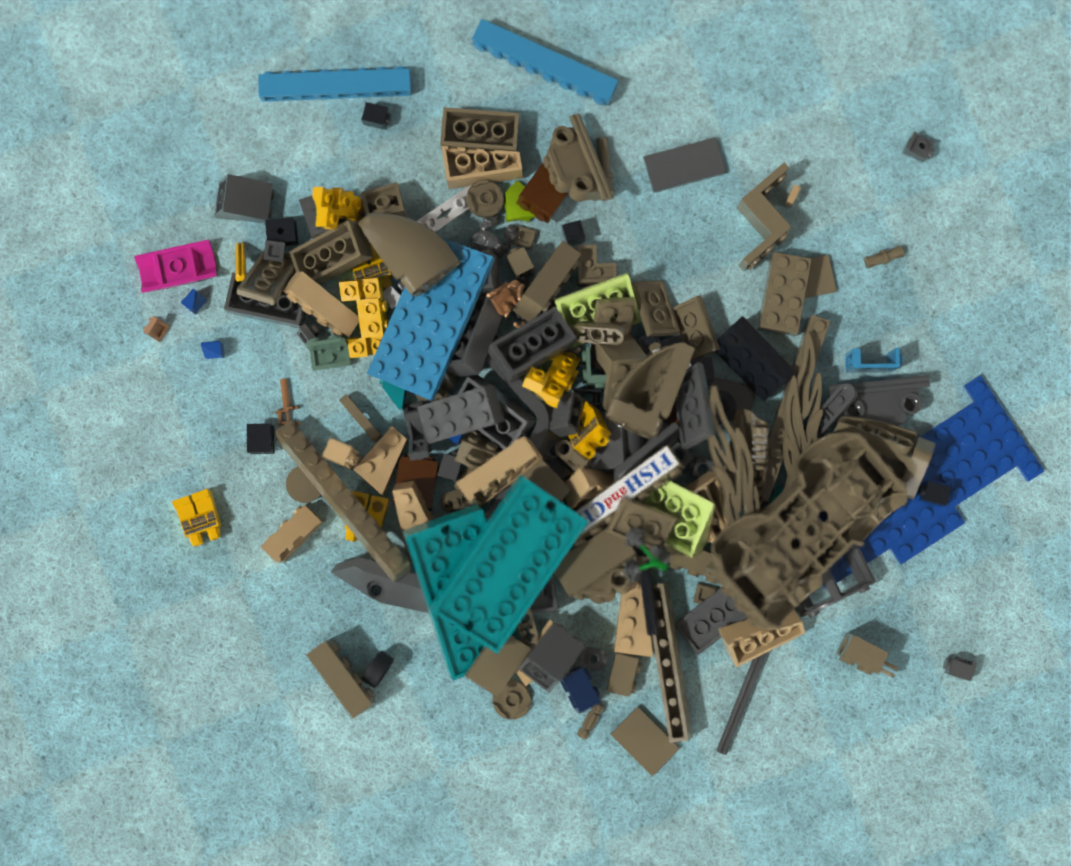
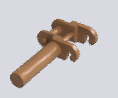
M280 379L284 410L278 409V411H275L278 414L279 420L276 425H280V427L290 421V410L299 409V406H290L288 379ZM282 413H286L287 421L283 422ZM293 422L296 426L301 425V422Z

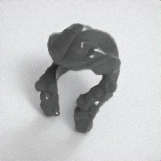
M496 214L490 218H484L478 231L470 237L471 249L479 252L490 250L498 256V259L502 258L512 246L513 240L517 236L518 228L515 224H512L505 229L502 246L495 234L485 231V229L501 221L499 219L500 216Z

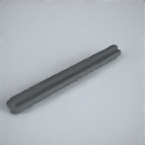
M767 653L754 658L751 662L716 749L720 754L726 755Z

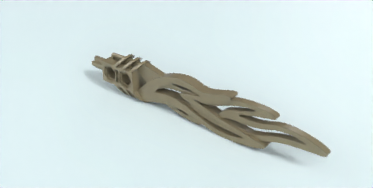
M809 332L804 334L799 371L796 377L792 376L789 378L784 398L783 420L786 436L783 437V457L788 474L784 490L797 478L795 465L800 456V451L802 453L817 440V431L823 414V410H819L822 395L820 373L815 374L809 397V387L815 369V352ZM809 353V369L803 385L800 411L799 386L806 369ZM816 394L815 403L804 430L802 420L808 416ZM811 524L806 528L809 536L814 533V527ZM795 538L790 542V546L794 550L798 549L801 545L800 540L797 541Z
M712 386L709 400L713 424L721 440L724 453L715 435L708 438V444L715 466H712V470L723 491L722 508L724 517L729 525L740 518L738 512L741 511V501L744 516L760 514L757 487L753 486V466L744 436L739 428L734 427L732 429L724 414L717 388ZM715 406L720 420L733 442L735 465L728 441L718 424ZM715 449L719 453L727 469L735 473L734 484L732 479L722 466ZM730 503H731V506H732V509H733L734 518H733V515H732V512H731Z

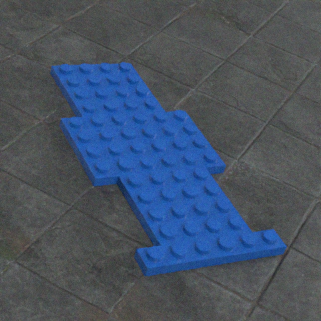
M981 375L963 385L973 402L920 436L936 443L920 485L926 481H931L951 487L947 506L940 507L919 501L918 490L914 499L907 497V502L887 516L865 538L862 546L858 545L866 563H869L889 549L899 564L908 561L965 523L955 508L956 505L1016 466L1027 482L1044 472V469ZM826 511L819 512V521H827L828 513ZM844 555L829 568L836 583L852 574Z

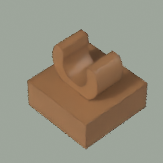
M505 287L490 299L498 314L502 316L517 304L510 290Z
M153 316L148 319L150 322L147 327H143V332L160 342L170 326Z

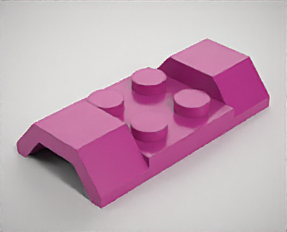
M209 239L134 256L139 268L142 293L160 289L164 290L217 277L218 270Z

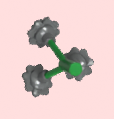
M632 528L626 533L625 545L631 547L637 545L638 548H642L647 554L646 559L650 563L642 565L639 562H635L633 558L625 561L623 573L632 583L641 579L640 575L644 569L656 567L665 571L667 563H669L668 557L670 556V552L666 550L664 545L659 547L658 544H655L653 548L647 549L645 542L642 540L645 536V530H640L639 528Z

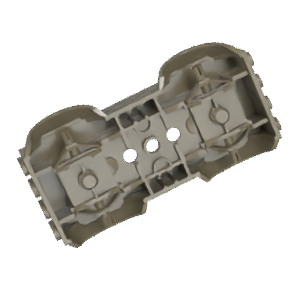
M839 432L828 434L813 442L801 453L796 461L795 471L797 478L761 514H749L736 519L726 526L714 540L711 548L713 561L705 567L709 572L708 576L713 582H718L722 586L721 591L728 598L731 597L735 601L734 606L740 612L744 611L748 616L746 619L754 627L779 630L782 627L780 626L790 612L807 596L822 586L821 576L853 544L862 546L865 538L887 516L907 502V493L909 491L905 487V482L894 475L892 467L882 461L880 453L870 447L867 443V438L863 434ZM823 510L828 513V519L825 522H821L818 519L819 512ZM810 524L814 527V533L811 536L806 532V528ZM793 538H798L801 543L800 547L796 550L790 546Z

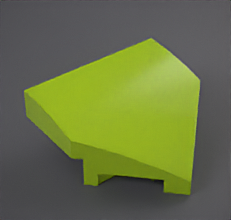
M517 180L504 194L506 222H512L513 220L529 222L535 215L529 211H524L516 204L520 193L525 188Z

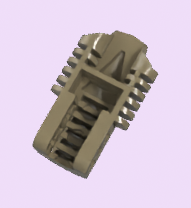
M746 408L737 409L735 418L730 426L732 429L734 427L740 429L748 446L754 469L753 477L757 476V480L753 481V486L757 487L759 506H761L765 496L769 425L764 420L756 417L753 411ZM731 440L729 441V447L735 465L733 442ZM724 464V469L734 484L735 473L728 470Z

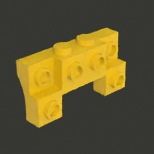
M313 187L312 197L317 209V227L337 230L339 219L354 221L363 219V201L361 197L355 196L354 192L343 191V188L332 187V190L325 187Z
M378 276L339 282L341 301L356 300L361 336L347 339L349 357L357 358L375 355L389 323L386 314L388 304L384 300L382 278Z
M564 351L550 359L553 362L547 373L532 367L525 378L523 387L537 393L548 405L556 408L564 392H569L579 373L577 368L582 358L574 353Z

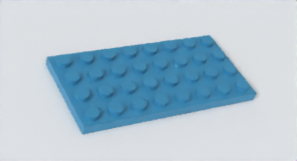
M446 239L444 240L460 260V264L421 296H412L404 287L367 372L370 376L430 401H434L495 261L493 256Z

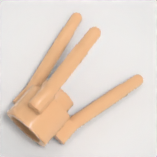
M513 280L510 283L505 282L502 286L487 294V297H491L505 287L510 290L515 300H521L525 285L517 280ZM508 311L507 313H505L504 316H505V317H508L510 311Z

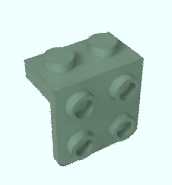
M340 335L329 336L328 340L313 338L310 339V342L305 343L306 348L310 351L313 371L351 366L348 343Z
M586 345L585 350H582V365H586V369H583L582 372L583 384H586L587 388L604 391L606 375H591L590 345Z

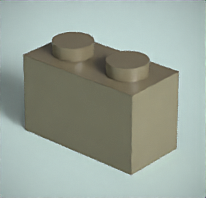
M516 247L508 252L509 254L506 255L507 264L516 280L523 276L528 278L534 275V266L524 247L520 249Z
M615 652L606 688L607 692L630 697L631 693L634 694L637 682H634L635 674L639 675L641 663L638 662L639 658Z

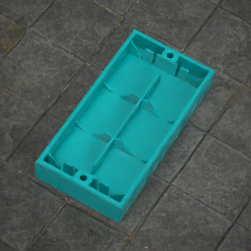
M520 474L429 605L431 611L498 654L589 521Z
M478 505L403 530L446 669L452 681L465 676L485 646L433 613L429 605L486 524L483 510ZM516 627L511 635L521 641L518 628Z

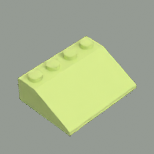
M626 273L555 299V305L571 328L576 322L594 323L596 300L633 297L635 299L629 274ZM636 300L632 325L641 322ZM614 314L610 320L616 319L618 314ZM576 329L578 335H581L582 333L579 332V329ZM575 342L571 348L581 345L585 342Z
M666 480L665 485L660 489H654L649 492V496L643 501H637L677 517L665 542L666 544L690 557L702 553L708 539L715 503L670 480Z

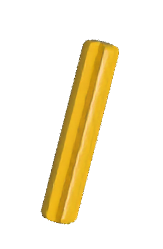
M238 242L235 244V279L239 282L243 281L246 277L245 243L240 244Z

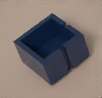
M578 666L568 671L560 683L566 693L569 692L568 698L575 712L581 714L601 703L599 700L601 694L596 686L591 685L590 680H592L589 671Z

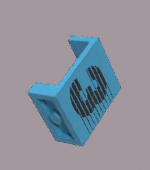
M895 348L887 353V364H861V349H852L845 354L846 373L893 372L900 368L903 362V356L899 348Z

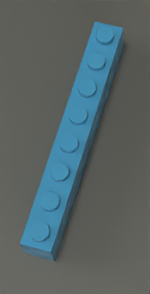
M481 19L472 37V43L477 50L481 52L486 50L496 59L501 60L504 58L514 67H524L528 73L532 75L537 73L547 82L552 83L555 81L565 90L572 89L577 91V95L583 98L588 96L594 99L593 101L598 105H609L618 86L617 79L484 19Z
M397 66L395 69L378 67L376 70L358 68L357 70L350 71L343 68L339 69V71L322 69L320 72L303 70L301 73L283 71L282 73L275 74L268 71L264 72V74H258L259 97L262 102L412 96L410 69L404 66Z

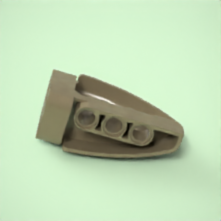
M370 213L358 222L369 242L396 279H401L402 284L412 296H421L460 264V260L443 238L425 225L412 219L394 214Z
M677 343L653 352L641 360L630 370L617 387L605 416L617 425L648 439L657 437L663 420L658 418V416L666 419L670 414L695 348L685 343Z
M841 416L834 433L863 434L867 438V443L870 447L880 453L882 461L892 467L894 475L905 482V487L909 491L907 493L908 498L914 499L936 443L921 437L916 441L918 435L916 431L897 425L861 417Z

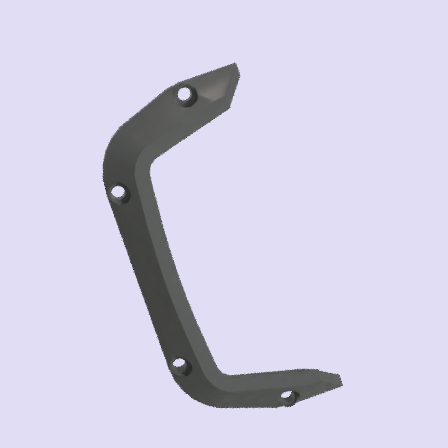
M495 336L492 343L500 338ZM488 354L485 361L535 414L537 419L536 426L529 439L543 457L542 460L546 464L549 461L555 460L559 456H552L550 449L561 440L570 442V438L568 436L559 437L550 430L553 407L545 401L538 399L533 391L523 387L528 373L508 383ZM568 444L563 445L561 448L563 455H565L568 449ZM511 484L499 493L485 515L486 523L511 488ZM362 557L338 563L331 571L332 574L376 601L429 613L417 575L409 572L393 583L377 562ZM376 584L382 588V592L378 596L372 592V588Z

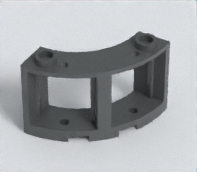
M853 544L843 554L858 584L841 592L830 569H828L821 577L830 598L813 604L810 597L807 596L796 606L801 617L806 615L813 617L819 614L821 609L845 599L858 591L861 594L871 589L869 585L876 582L858 545Z

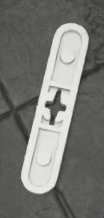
M471 185L416 222L425 225L434 232L444 227L469 209L466 203V195ZM450 209V212L446 215V218L442 217L439 220L437 219V217L441 214V211L446 212Z

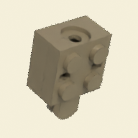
M397 182L361 192L366 215L370 213H386L408 218Z
M479 430L467 432L463 438L455 461L476 470L503 451V449Z
M845 634L836 652L840 656V661L852 666L856 664L858 665L856 669L869 675L881 672L894 678L895 674L882 668L883 665L894 671L898 670L897 666L885 661L889 654L888 652L853 634Z

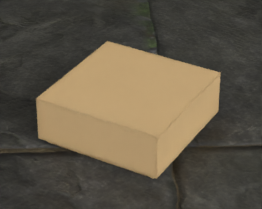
M794 184L784 206L792 207L801 189L799 186Z

